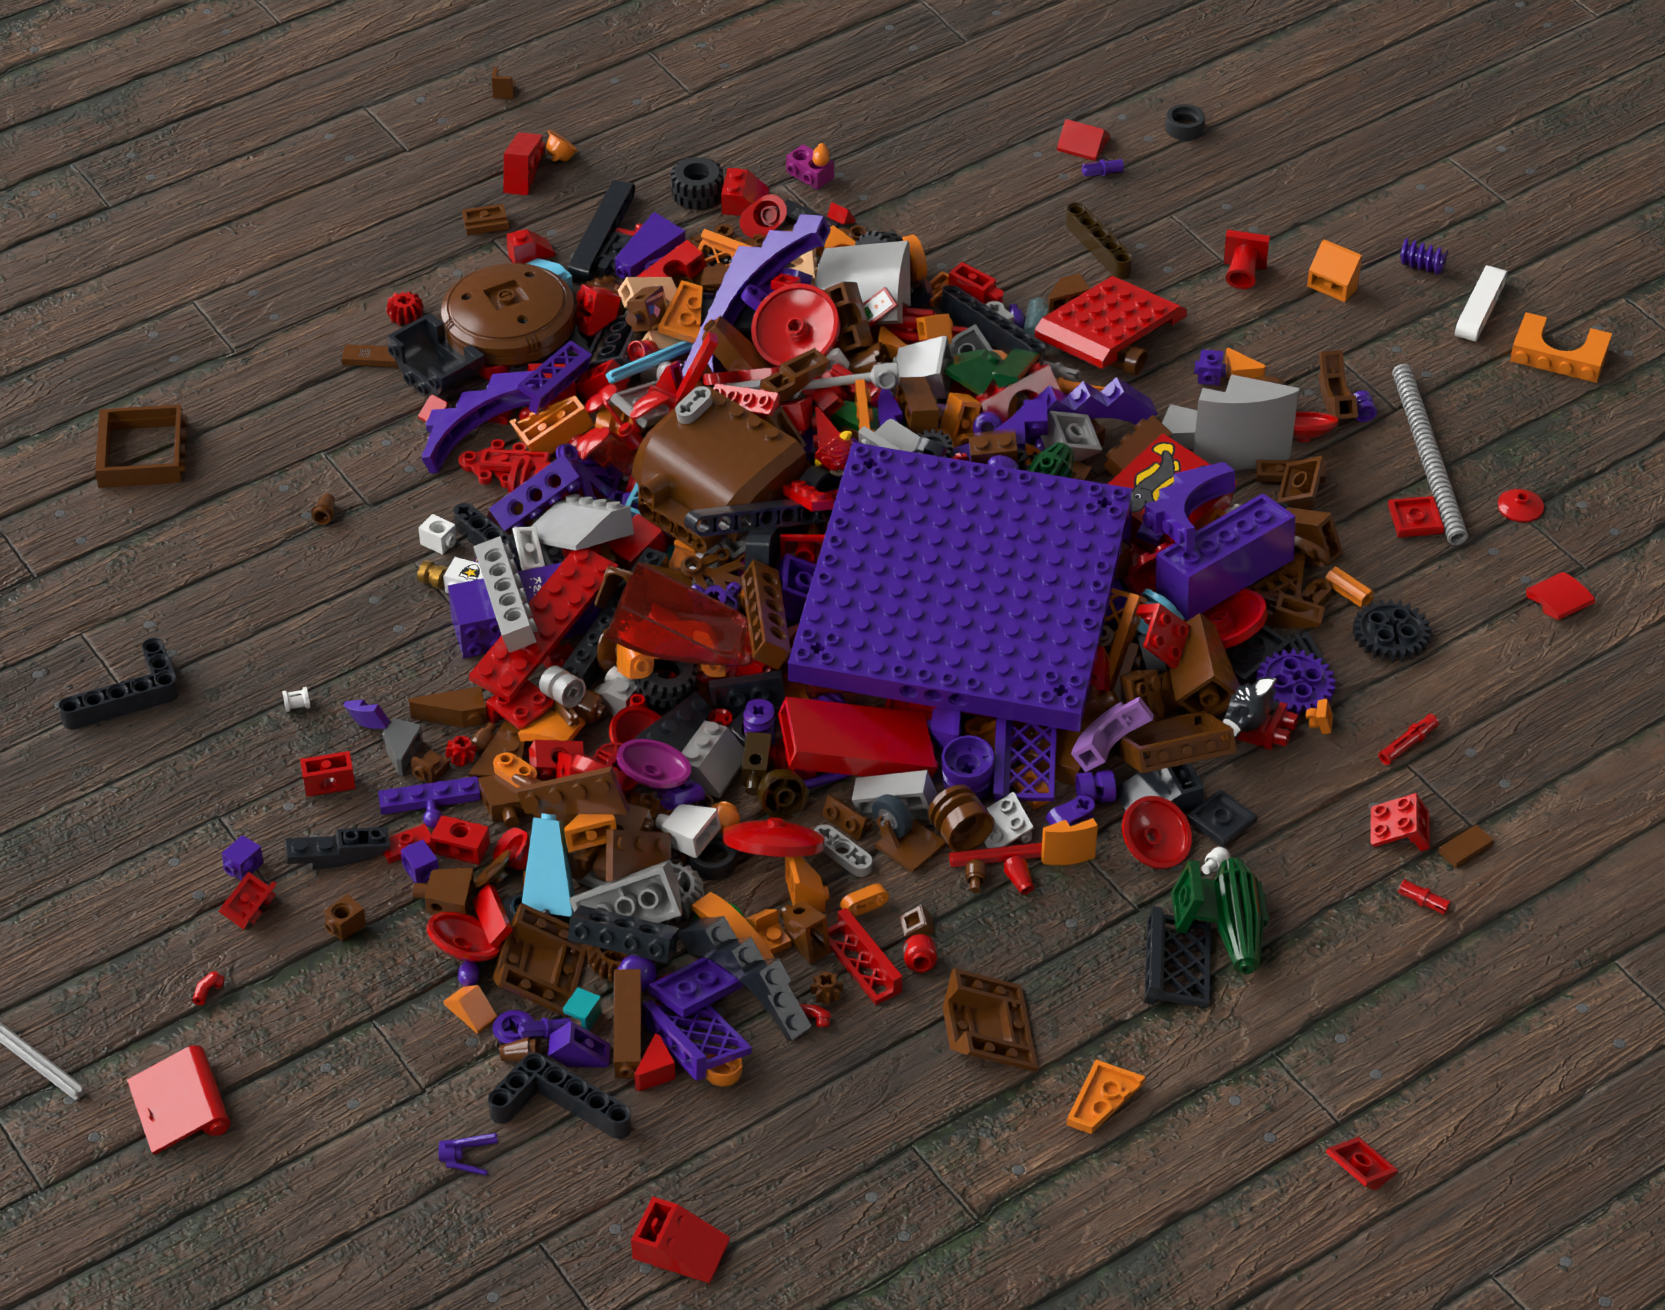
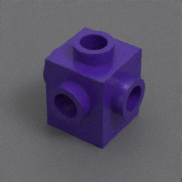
M1201 349L1200 361H1195L1194 374H1198L1197 384L1220 386V378L1225 377L1227 365L1222 363L1223 351Z

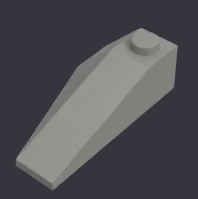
M670 860L569 898L574 912L582 905L656 923L682 915L679 883Z

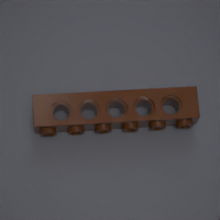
M753 559L742 575L752 657L778 670L783 662L786 663L789 660L791 654L779 572Z

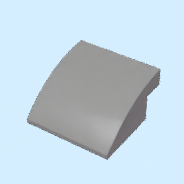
M909 241L825 248L819 263L815 287L825 290V288L843 281L857 282L863 303L883 287H887L899 306L873 326L903 323L902 307H911Z
M1231 375L1226 392L1202 388L1198 401L1193 453L1211 465L1225 462L1235 471L1256 469V459H1290L1299 388Z

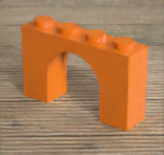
M1525 313L1513 343L1510 362L1597 383L1609 351L1612 333L1590 328L1586 342L1581 348L1573 351H1561L1548 346L1542 339L1547 317Z

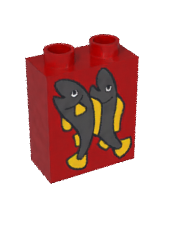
M1164 433L1108 483L1109 485L1133 488L1130 543L1152 554L1163 543L1170 545L1175 541L1167 534H1164L1159 545L1155 546L1136 538L1143 522L1145 504L1158 501V498H1160L1159 489L1172 486L1175 473L1211 465ZM1234 492L1216 497L1199 506L1191 513L1188 520L1195 527V532L1205 526L1216 507L1223 511L1230 507Z

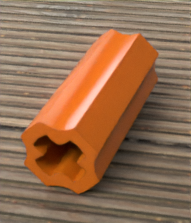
M1336 566L1325 577L1330 582L1331 588L1361 608L1369 605L1374 598L1373 590Z

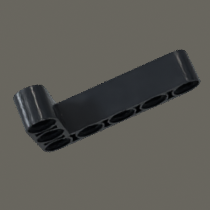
M149 638L142 644L148 675L62 699L58 704L62 725L67 729H77L176 700L179 696L176 675L162 640L159 638Z
M538 1053L526 1055L488 1095L490 1118L499 1124L509 1122L538 1092L615 1139L626 1138L632 1130L631 1111L628 1106Z

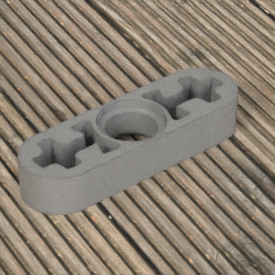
M819 825L814 829L825 837L823 853L855 876L864 877L871 873L872 857L870 854L830 825ZM845 847L849 849V852L840 854L836 850Z

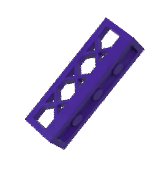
M570 340L518 384L517 389L532 398L529 410L537 414L588 371L592 354ZM571 350L578 354V356H568L567 352ZM554 363H565V367H555ZM551 373L552 378H542L541 374ZM538 384L539 389L535 391L527 385Z

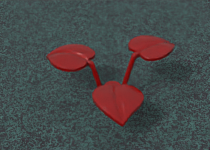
M612 384L604 386L597 394L587 400L584 407L586 412L591 413L605 405L620 425L618 429L619 435L605 426L601 429L593 428L578 441V455L585 461L587 456L610 435L618 439L621 444L625 443L629 450L638 448L644 438L639 433L641 429L637 425L636 419L670 401L669 397L658 391L647 393L633 405L634 410L630 412L633 424L629 422L623 423L608 403L612 395L618 392L617 388Z

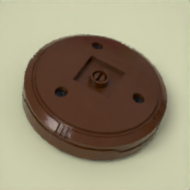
M506 263L474 271L461 278L448 290L441 305L445 337L451 347L464 356V348L471 344L484 354V364L524 365L546 357L569 338L575 325L574 299L567 283L554 272L530 264Z

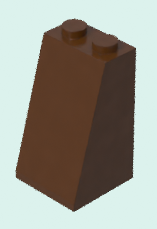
M1199 613L1186 622L1190 625V630L1178 667H1168L1176 702L1191 713L1204 710L1217 717L1228 709L1231 695L1236 694L1237 688L1240 685L1215 624Z

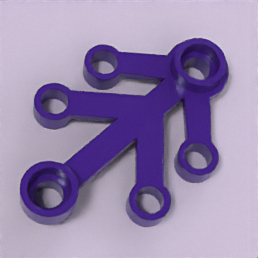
M567 443L557 447V458L563 454L569 456L583 476L584 480L581 484L584 497H593V500H597L593 494V486L605 498H611L616 502H620V504L622 503L624 493L622 491H615L613 493L597 478L601 477L604 481L608 482L615 477V470L611 466L591 467L599 461V456L594 450L584 461L589 466H584L580 462L583 460L578 455L575 446ZM579 487L577 490L571 492L570 494H573V493H575L576 491H578V490L580 489V487Z

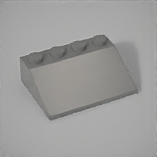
M578 494L568 495L565 497L566 500L556 502L531 526H536L541 544L571 550H580L634 534L630 506L621 505L620 502L608 503L606 499L580 498Z

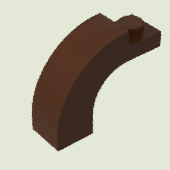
M1343 350L1319 352L1321 372L1319 374V383L1327 413L1336 416L1338 419L1358 417L1356 395H1352L1349 392L1346 383Z

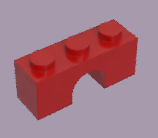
M686 240L637 277H672L676 274H684L689 279H692L703 271L707 265L703 252Z

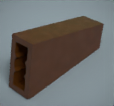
M721 315L715 320L710 319L703 327L702 341H704L709 331L717 334L718 345L713 354L728 371L774 367L765 361L756 347Z
M641 969L614 970L615 1078H635L634 1073L642 1060L643 999Z

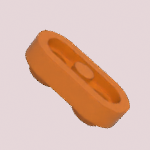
M501 753L494 758L493 765L496 775L516 788L520 787V785L512 781V776L516 773L537 779L536 769L512 753Z

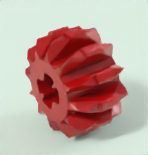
M402 291L401 294L394 293L393 297L388 298L386 307L391 322H397L399 326L402 324L408 325L422 317L424 310L422 299L419 298L418 294H412L411 291L408 293Z

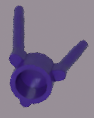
M485 1134L457 1140H440L438 1149L439 1161L446 1162V1168H457L476 1174L487 1175V1170L458 1163L457 1160L463 1159V1148L498 1143V1134Z

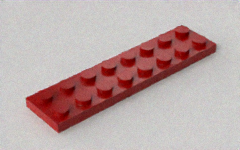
M587 548L572 550L528 603L538 630L534 632L537 642L509 653L501 635L469 673V681L510 702L597 597L606 569L609 566L618 568V565Z

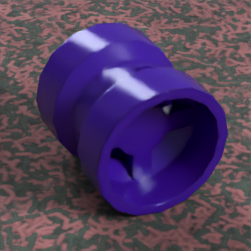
M1368 391L1354 393L1353 395H1356L1358 411L1356 419L1360 422H1368L1375 418L1377 410L1371 394Z

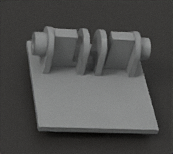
M1014 791L986 808L994 818L992 833L984 841L987 848L1003 847L1016 839L1023 841V843L1031 841V830L1034 827Z

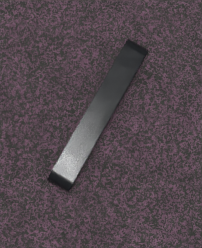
M618 180L611 182L569 263L568 272L572 275V278L585 281L592 280L598 269L599 253L609 241L616 228L620 226L635 195L634 183Z
M952 285L942 288L940 310L949 314L951 318L966 328L976 324L985 339L1007 355L1013 349L1039 353L1040 357L1034 364L1039 363L1040 366L1043 365L1046 344L961 288Z
M792 499L692 510L686 514L684 525L695 534L706 537L751 530L829 522L832 510L810 511L806 508L805 513H803L804 506Z

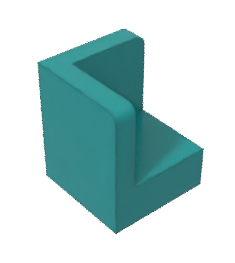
M577 987L563 1007V1013L581 1020V1027L590 1031L602 1013L601 996Z

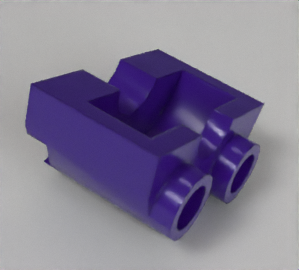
M690 778L684 784L675 788L659 789L664 799L659 802L667 810L676 809L677 806L682 804H694L705 799V792L702 786L695 781H691Z

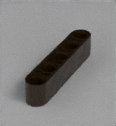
M1078 202L1070 203L1067 206L1066 227L1114 277L1119 279L1130 277L1132 254L1083 204Z

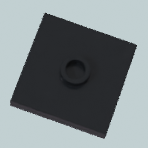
M1219 789L1188 813L1186 818L1191 825L1224 848L1255 824L1258 816L1226 792Z

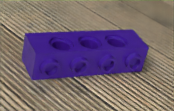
M563 454L490 507L489 510L502 529L507 533H511L514 527H525L524 523L529 519L534 520L541 516L544 508L549 505L553 506L556 502L561 501V496L569 491L571 493L577 490L584 478L570 457ZM560 476L561 484L559 487L554 488L552 481L555 477ZM541 490L542 498L535 502L534 493ZM522 503L524 510L522 514L516 515L515 508L518 504Z

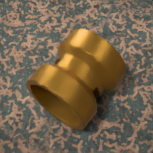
M425 560L419 567L417 580L424 584L430 583L434 588L442 589L445 586L444 574L448 567L436 566L434 562Z

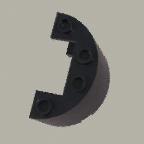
M431 313L387 336L389 354L395 359L402 371L405 382L418 390L421 396L430 397L434 395L437 397L481 372L484 367V354L471 344L464 348V356L451 347L445 339L444 323Z

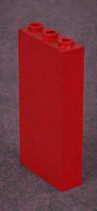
M785 697L778 713L789 768L863 777L927 770L930 778H932L933 774L937 773L938 761L934 757V744L930 739L924 713Z

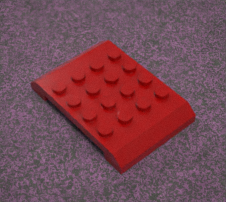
M1111 276L1044 316L1035 328L1034 337L1103 369L1117 360V352L1165 322L1174 325L1187 317V309Z

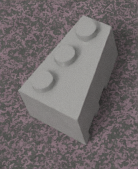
M923 770L856 778L852 802L858 813L864 817L874 818L872 804L880 796L890 794L906 805L914 820L930 821L928 819V809L938 794L928 771Z

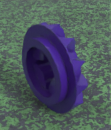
M511 1010L504 1012L494 1021V1038H497L500 1044L522 1039L519 1033L516 1034L512 1030L510 1031V1024L518 1029L519 1023L534 1020L528 1013L523 1011Z

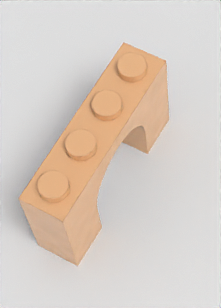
M626 277L618 289L624 308H628L627 301L642 288L663 286L668 308L677 290L672 277ZM648 331L642 341H654L659 351L684 341L658 333V331ZM690 352L680 355L668 361H686Z

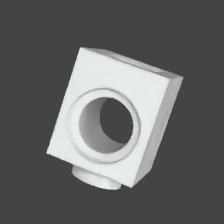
M432 514L419 527L420 544L443 555L457 541L455 524Z

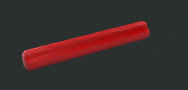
M1042 842L951 852L949 854V862L951 867L966 866L973 859H979L984 864L1005 862L1013 856H1021L1022 859L1041 858Z

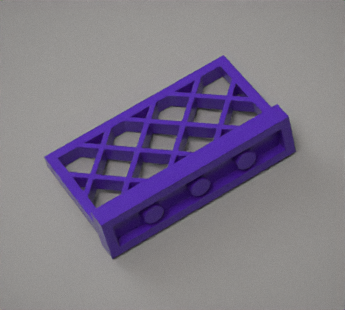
M996 718L994 802L996 803L1009 795L1010 787L1017 781L1025 787L1022 792L1015 793L1019 801H1054L1057 728L1047 727L1043 731L1037 724L1028 723L1018 730L1012 725L1013 720ZM1031 727L1039 733L1032 741L1023 735ZM1018 738L1027 744L1019 752L1012 747V743ZM1043 738L1051 743V746L1044 752L1035 746ZM1030 749L1039 755L1031 763L1023 757ZM1019 759L1026 767L1017 774L1011 769V765ZM1044 759L1050 765V768L1042 774L1035 766ZM1031 770L1038 778L1029 785L1022 777ZM1043 781L1049 786V793H1038L1034 788Z
M652 1000L642 1004L643 1026L653 1036L655 1034L661 1036L669 1053L696 1081L706 1078V1070L752 1053V1047L710 1005L690 1014L695 1017L694 1019L682 1018L678 1014L676 1016L666 1015V1012H676L665 1004L657 1006ZM699 1018H710L712 1022L701 1021ZM677 1025L688 1026L690 1029H679ZM695 1028L706 1029L708 1032L702 1033L694 1030ZM713 1031L724 1032L726 1036L715 1035L712 1033ZM690 1039L701 1040L704 1042L703 1044L693 1043ZM709 1042L720 1043V1044H722V1046H721V1047L709 1046L708 1043H709ZM727 1045L738 1046L739 1048L734 1050L728 1049L726 1047ZM704 1053L714 1054L718 1056L707 1059Z

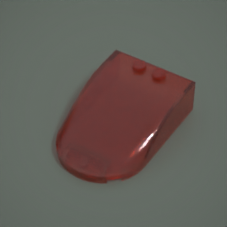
M638 562L623 590L605 638L640 654L670 661L733 667L747 666L756 661L752 657L748 621L743 614L678 580Z

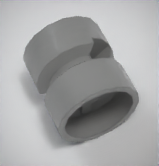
M559 666L549 667L543 673L539 682L540 691L544 695L556 700L566 708H572L579 704L586 690L583 680L575 675H571Z

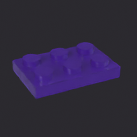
M703 957L649 984V993L684 1018L742 988L743 983L721 965Z

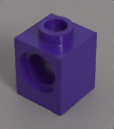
M243 835L221 853L224 871L229 876H235L241 881L248 872L252 874L264 863L261 846Z
M424 840L401 849L403 867L414 883L428 881L431 871L439 869L436 856Z

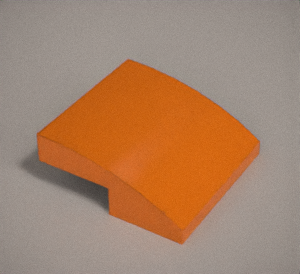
M548 710L527 727L521 729L518 735L521 742L534 741L535 739L572 741L586 722L585 719L580 717V723L578 725L574 724L571 727L556 710Z
M1092 818L1070 826L1066 820L1044 827L1041 862L1044 865H1069L1094 859L1098 829L1095 820Z

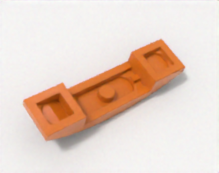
M710 892L691 905V909L700 918L725 916L737 938L752 937L764 959H775L765 942L747 920L716 894Z

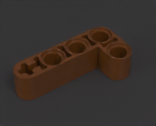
M662 474L654 475L639 486V513L661 530L701 554L706 553L722 541V535L702 537L685 527L684 518L691 510L670 498V484Z

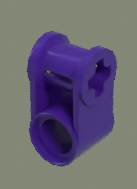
M1078 796L1061 806L1053 808L1047 814L1046 821L1049 825L1066 820L1070 826L1087 821V816L1088 820L1094 819L1092 812L1095 803L1088 796Z

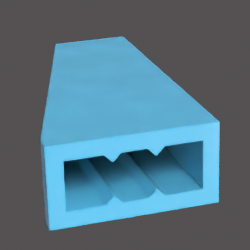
M542 813L541 818H533L522 903L541 912L544 909H548L550 914L570 917L574 911L569 898L574 896L567 856L568 849L564 822L556 820L557 815Z

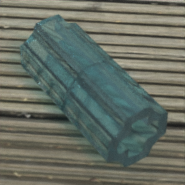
M1037 297L1030 299L1028 303L1024 330L1033 336L1035 335V328L1047 313L1048 305L1045 303V299Z

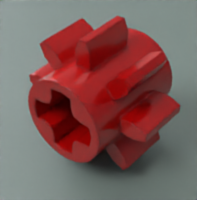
M457 736L453 741L448 740L445 757L450 758L452 764L465 766L469 761H474L476 745H471L470 738Z

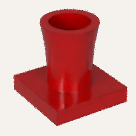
M1227 229L1223 264L1230 265L1225 276L1226 282L1230 286L1237 289H1249L1254 286L1255 269L1266 270L1269 235Z

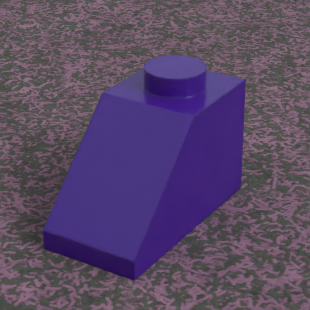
M570 1021L550 1034L548 1056L567 1067H607L610 1061L611 1044Z

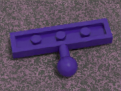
M477 776L378 791L381 815L426 808L427 811L423 816V821L431 829H435L442 815L437 810V806L481 800Z

